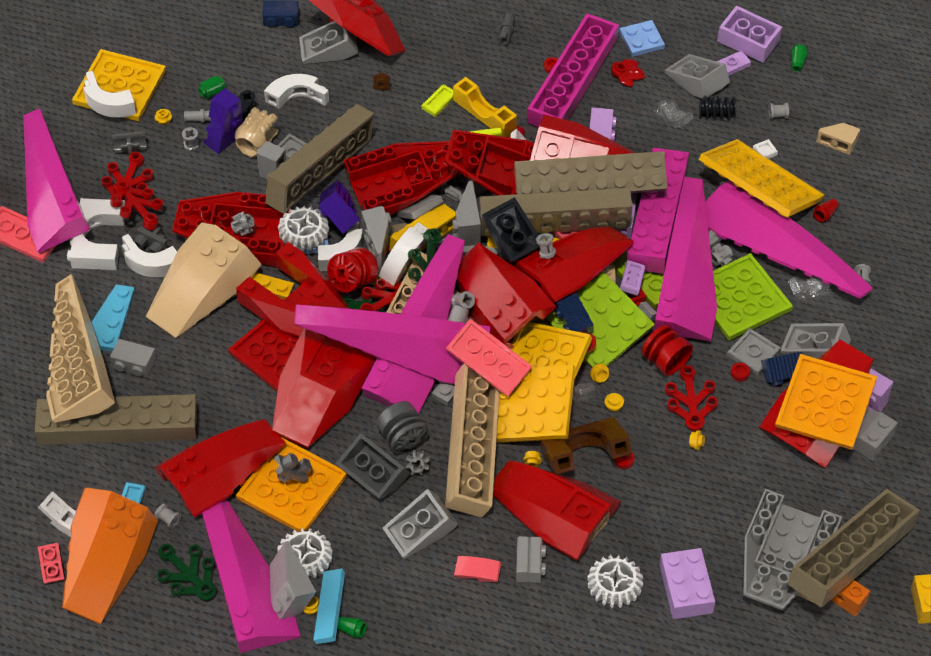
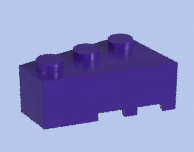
M226 88L212 98L208 116L211 118L210 125L206 127L208 137L204 139V144L217 154H220L236 141L234 137L235 131L243 124L241 100Z
M338 179L321 192L319 211L324 217L328 216L342 233H345L360 220L359 216L355 214L357 212L356 208L351 207L354 203L349 191Z

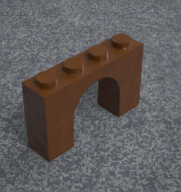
M614 417L569 428L567 439L540 440L541 453L555 474L575 470L572 451L581 447H602L606 449L613 459L632 454L629 435Z

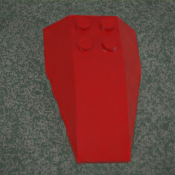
M479 242L462 257L456 281L461 293L468 291L474 295L475 303L468 309L473 321L478 325L490 326V334L509 349L514 347L510 339L532 318L538 316L543 320L556 308V305L535 280Z
M841 339L819 358L820 360L869 374L874 359ZM787 389L784 390L759 428L775 438L778 437L826 469L840 446L775 427Z
M263 419L241 425L193 444L154 466V469L164 481L168 479L181 495L186 509L195 518L234 493L233 490L238 485L244 484L246 478L252 472L256 473L260 469V465L264 461L268 462L286 443L277 433L272 432L270 424Z

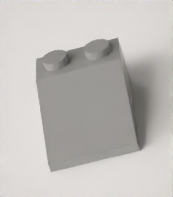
M335 21L299 37L301 57L304 64L344 60L358 53L356 35L344 29Z
M688 54L664 70L665 74L690 94L703 98L704 95L709 98L713 93L723 89L724 86L730 83L726 64Z
M473 181L468 182L456 210V220H452L454 230L452 234L457 233L459 239L465 240V246L476 245L478 242L480 243L481 223Z
M383 206L361 211L363 237L368 250L372 252L377 260L378 277L386 260L389 235H391L389 225L391 218L389 212L386 213Z
M844 323L791 324L780 352L785 355L802 351L803 355L819 359L838 340L841 339L850 344L851 338Z
M867 408L853 449L873 461L894 436L898 422L882 412Z
M427 489L383 527V530L401 556L406 558L442 539L459 524L448 508H445V504L440 497Z
M289 541L284 542L270 564L271 604L280 620L301 615L316 593Z

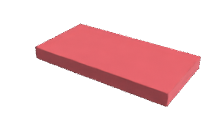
M4 206L0 207V244L43 263L56 246L38 253L28 228L27 217Z
M469 319L446 347L449 353L506 397H509L532 368L528 362L472 319Z

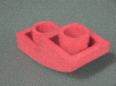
M59 544L39 546L38 552L44 584L65 580Z
M458 556L454 575L457 578H476L479 582H498L501 562L479 557Z

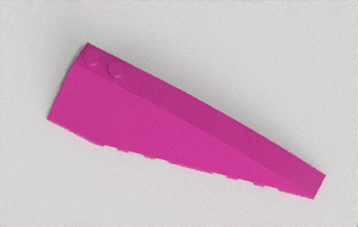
M684 177L655 318L654 331L664 324H669L681 337L711 341L717 312L703 179Z
M731 180L719 186L705 201L708 230L715 232L718 237L724 240L727 238L734 240V244L740 247L742 245L750 247L752 252L756 254H766L768 259L795 271L797 268L805 271L804 275L809 277L814 275L821 278L822 282L827 285H837L839 290L859 299L872 291V287L858 273L811 233L789 217L782 216L774 208L766 206L762 200L749 195L745 189L735 186Z
M447 234L401 312L402 315L448 320L465 240ZM377 357L362 386L364 397L388 407L398 402L409 401L419 415L434 386L435 379Z
M227 498L202 512L239 652L243 653L300 638L301 635L295 616L280 620L277 613L273 610L270 592V567Z

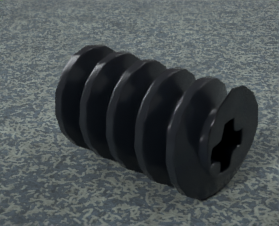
M704 95L702 100L699 101V118L702 117L703 113H705L706 118H709L710 113H712L714 119H716L717 114L720 115L721 119H723L725 114H727L728 119L731 118L732 114L736 117V98L732 97L729 102L727 96H725L723 101L721 96H718L715 101L714 96H711L708 101L707 96Z

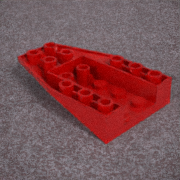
M449 141L398 143L344 159L345 174L361 211L383 206L385 212H389L391 216L422 199L460 174L444 163Z
M233 192L179 201L172 232L189 238L201 223L216 225L244 244L260 263L277 268L275 253L284 245L279 237L278 226L280 218H283L284 214L266 204V194ZM241 212L250 214L254 219V226L251 227L253 231L244 236H241V233L236 234L231 227V223L234 221L232 217Z
M303 329L279 377L272 432L308 449L350 412L377 357L362 352L363 350L347 346L338 340L329 339L320 333L317 334Z

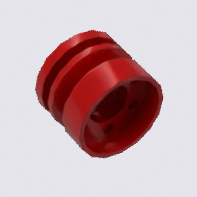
M358 247L334 255L329 260L327 274L331 284L337 290L346 293L371 285L377 278L378 264L372 252L366 248Z
M664 324L653 331L642 347L641 354L651 363H654L657 369L665 376H671L687 363L693 352V346L684 337H679L678 332L673 330L669 324Z

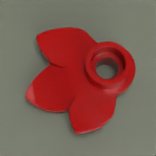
M625 59L622 62H614L611 66V74L618 78L625 86L632 87L633 80L645 78L644 72L638 68L639 63L635 60Z

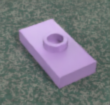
M742 51L717 61L726 64L728 76L751 66V61Z
M627 260L620 285L622 291L638 296L645 265Z

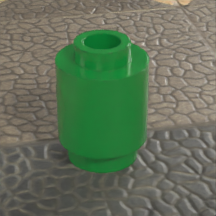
M213 76L199 83L198 92L201 97L209 99L225 89L226 86L221 76Z

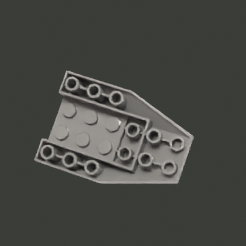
M765 489L745 535L743 596L783 610L799 593L788 585L792 568L840 528L842 516L826 510L822 511L820 517L784 505V495Z

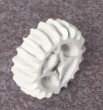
M296 206L295 210L289 209V213H284L283 218H280L278 231L284 245L289 242L298 249H301L302 252L305 249L311 251L312 247L318 249L319 244L323 245L324 240L328 237L329 226L327 218L320 213L319 209L313 210L312 206L309 209L305 206L299 209Z
M302 528L301 532L294 530L293 535L287 533L286 539H281V545L277 548L278 552L284 542L289 541L308 577L312 576L316 579V573L323 575L324 569L328 570L329 563L332 561L331 544L329 541H326L325 535L320 536L319 531L313 533L310 528L308 532H305ZM311 545L317 547L320 551H317V549L311 547Z
M610 554L608 560L602 557L601 562L596 561L594 567L590 568V574L587 579L591 596H596V602L603 600V606L610 603L611 609L614 607V604H617L619 608L622 607V603L629 606L630 601L635 602L643 588V575L640 573L639 567H635L634 561L628 563L627 557L624 560L620 559V555L613 558ZM615 576L617 577L616 586H614Z

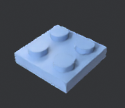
M652 20L619 29V33L632 57L665 48V44Z

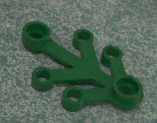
M436 228L427 229L423 235L424 240L427 242V262L421 256L419 249H410L408 251V258L415 260L424 272L435 255V244L441 239V234ZM410 268L408 270V277L415 279L418 283L422 277L420 269Z
M163 544L158 549L159 558L164 562L170 561L181 572L169 573L166 569H161L157 572V578L160 583L174 582L170 586L173 596L197 595L203 601H209L215 597L216 586L211 582L212 570L215 568L212 558L207 557L202 561L204 569L203 581L197 576L199 557L202 554L199 545L194 544L189 547L190 567L175 555L172 545ZM163 574L167 575L165 578L160 577ZM179 582H191L194 586L182 587V584ZM176 587L180 588L178 591L173 590ZM205 588L209 589L207 592L202 591Z

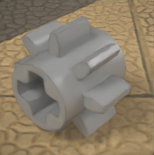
M241 212L232 217L234 221H232L231 227L236 234L241 233V236H244L253 231L251 227L254 226V219L250 214Z
M720 243L712 247L711 258L715 266L721 265L722 267L732 261L730 257L733 256V253L729 246L723 245L721 247Z
M413 450L412 456L407 455L406 460L409 462L406 464V468L412 470V475L414 473L422 475L423 469H429L427 462H429L430 457H425L424 450L421 453ZM417 460H420L421 463L416 465L415 462H417Z

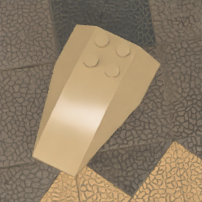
M201 223L177 251L146 318L172 337L178 338L195 326L199 320L210 315V312L225 304V301L237 295L236 288L249 276L252 278L262 265L244 244L213 224Z

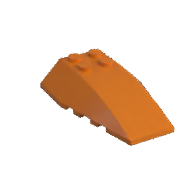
M84 488L70 528L71 541L68 547L69 560L66 567L67 579L64 586L63 609L97 624L102 623L147 554L158 522L148 507L112 491Z

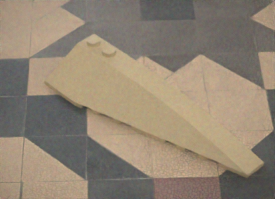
M72 274L58 282L55 287L54 301L56 302V307L53 311L55 321L52 323L54 333L51 335L50 347L52 361L49 364L51 376L48 378L47 384L50 388L46 395L51 418L54 423L99 414L115 403L102 353L87 309Z

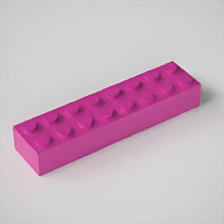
M588 13L585 15L528 107V124L539 127L544 114L565 120L570 119L616 43L619 24Z
M653 148L652 152H665L667 189L660 192L642 193L631 237L634 240V244L628 249L627 260L645 265L644 271L664 274L683 180L688 172L689 152Z

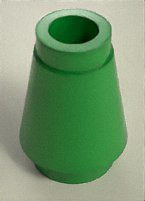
M797 44L791 49V69L793 71L799 72L802 70L808 55L806 46Z
M339 616L338 630L355 639L364 636L367 623L362 618Z

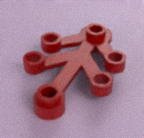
M132 152L130 154V165L124 178L119 172L117 163L111 162L107 165L108 173L117 182L125 181L131 187L136 186L139 190L141 188H148L147 184L143 182L151 181L154 177L151 169H144L142 175L132 179L136 168L144 164L143 155L139 152ZM104 176L101 179L102 186L108 190L112 197L115 195L112 178Z
M125 181L116 182L113 185L115 195L111 197L110 205L112 207H120L122 198H126L125 206L120 208L119 215L122 218H129L131 216V209L134 207L144 218L143 227L148 230H155L159 220L155 214L149 213L143 206L153 208L154 210H161L163 208V201L157 198L150 201L154 194L151 188L139 190L132 188Z
M377 279L374 286L375 289L364 287L361 292L363 299L369 300L372 297L383 299L373 305L364 303L361 305L360 310L377 312L388 304L390 306L402 281L393 286L384 279ZM386 288H388V289H392V290H396V291H394V292H387V291H384V290H385Z
M686 365L680 370V379L685 382L687 396L677 390L675 383H667L665 385V393L674 397L668 400L667 409L685 419V425L688 429L697 431L703 428L705 424L704 418L711 410L716 409L718 406V399L710 396L706 400V405L699 412L697 411V406L709 394L715 391L716 384L712 380H707L704 383V388L695 396L693 380L695 379L696 372L692 366ZM679 401L689 407V412L679 406Z

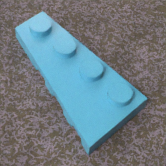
M115 285L91 323L100 350L112 352L118 339L121 338L135 293V287Z

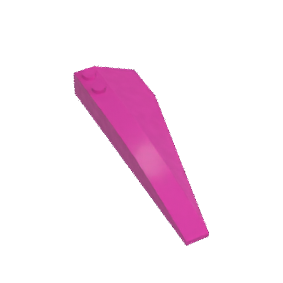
M39 108L23 115L27 223L38 253L90 230L42 111Z
M309 305L295 306L294 325L317 334L320 333L334 341L338 340L352 348L363 350L362 352L390 363L394 362L408 370L417 371L421 375L432 377L441 383L455 385L456 372L464 364L449 353L446 347L466 323L356 309ZM480 325L490 333V326Z

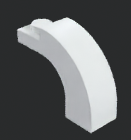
M93 71L86 72L87 80H84L85 87H83L85 100L94 111L108 117H126L136 114L130 89L117 93L103 91L97 85Z
M307 74L283 76L273 81L264 90L265 102L278 109L289 99L298 96L311 98L323 105L329 102V90L324 86L318 85L317 77Z
M359 222L347 230L345 238L339 243L318 246V265L320 271H327L329 260L334 255L362 247L363 230L359 229Z
M419 222L413 228L409 227L391 250L383 264L379 277L395 286L404 277L411 262L408 258V251L410 249H420L426 243L423 235L428 228Z
M129 234L122 237L123 245H121L125 256V262L130 269L147 277L166 276L177 253L173 246L158 253H147L137 247Z
M51 492L38 508L52 520L50 523L71 537L70 528L76 511L54 492Z

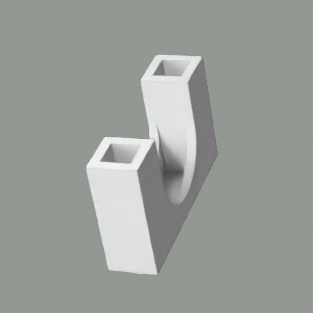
M80 198V206L90 230L100 225L124 226L125 218H122L119 214L120 208L125 206V200H122L120 207H112L110 200ZM90 230L70 239L71 250H68L67 260L71 262L72 268L117 270L119 259L117 244H97L88 241L85 236Z

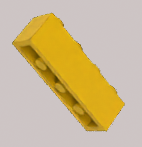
M444 203L438 205L407 224L398 232L393 233L390 236L389 250L393 249L409 227L413 228L418 222L428 229H438L441 237L453 230L452 220H456V212ZM427 242L419 249L420 251L427 247Z

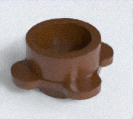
M384 73L375 74L373 76V88L375 90L384 89L388 91L391 87L389 85L390 76Z

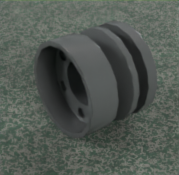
M402 401L389 406L381 413L376 422L378 429L387 438L388 444L391 445V449L396 454H404L417 448L426 440L429 434L428 427L409 401Z

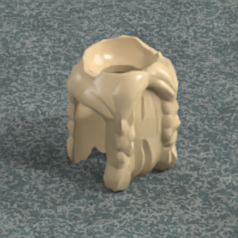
M254 107L250 114H248V117L245 118L243 124L235 131L234 137L239 150L250 158H256L259 147H262L266 141L271 143L272 139L278 135L279 129L271 128L278 117L273 113L269 115L266 110L260 112L259 109Z

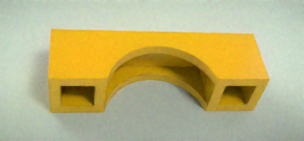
M464 77L453 86V101L490 129L501 128L502 137L509 136L517 127V114L506 106L498 109L490 105L482 96L479 86L467 77Z

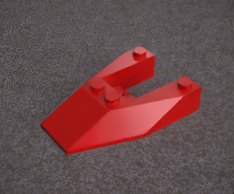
M309 0L341 27L387 56L405 52L406 49L388 14L374 0Z
M289 242L275 253L276 267L301 285L285 300L279 298L250 276L236 288L237 300L240 304L278 331L298 338L304 328L294 325L296 305L350 309L329 279L301 250Z

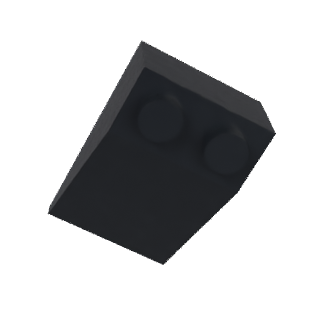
M515 197L482 214L499 254L511 265L514 266L518 261L540 250V246L536 241L539 235Z

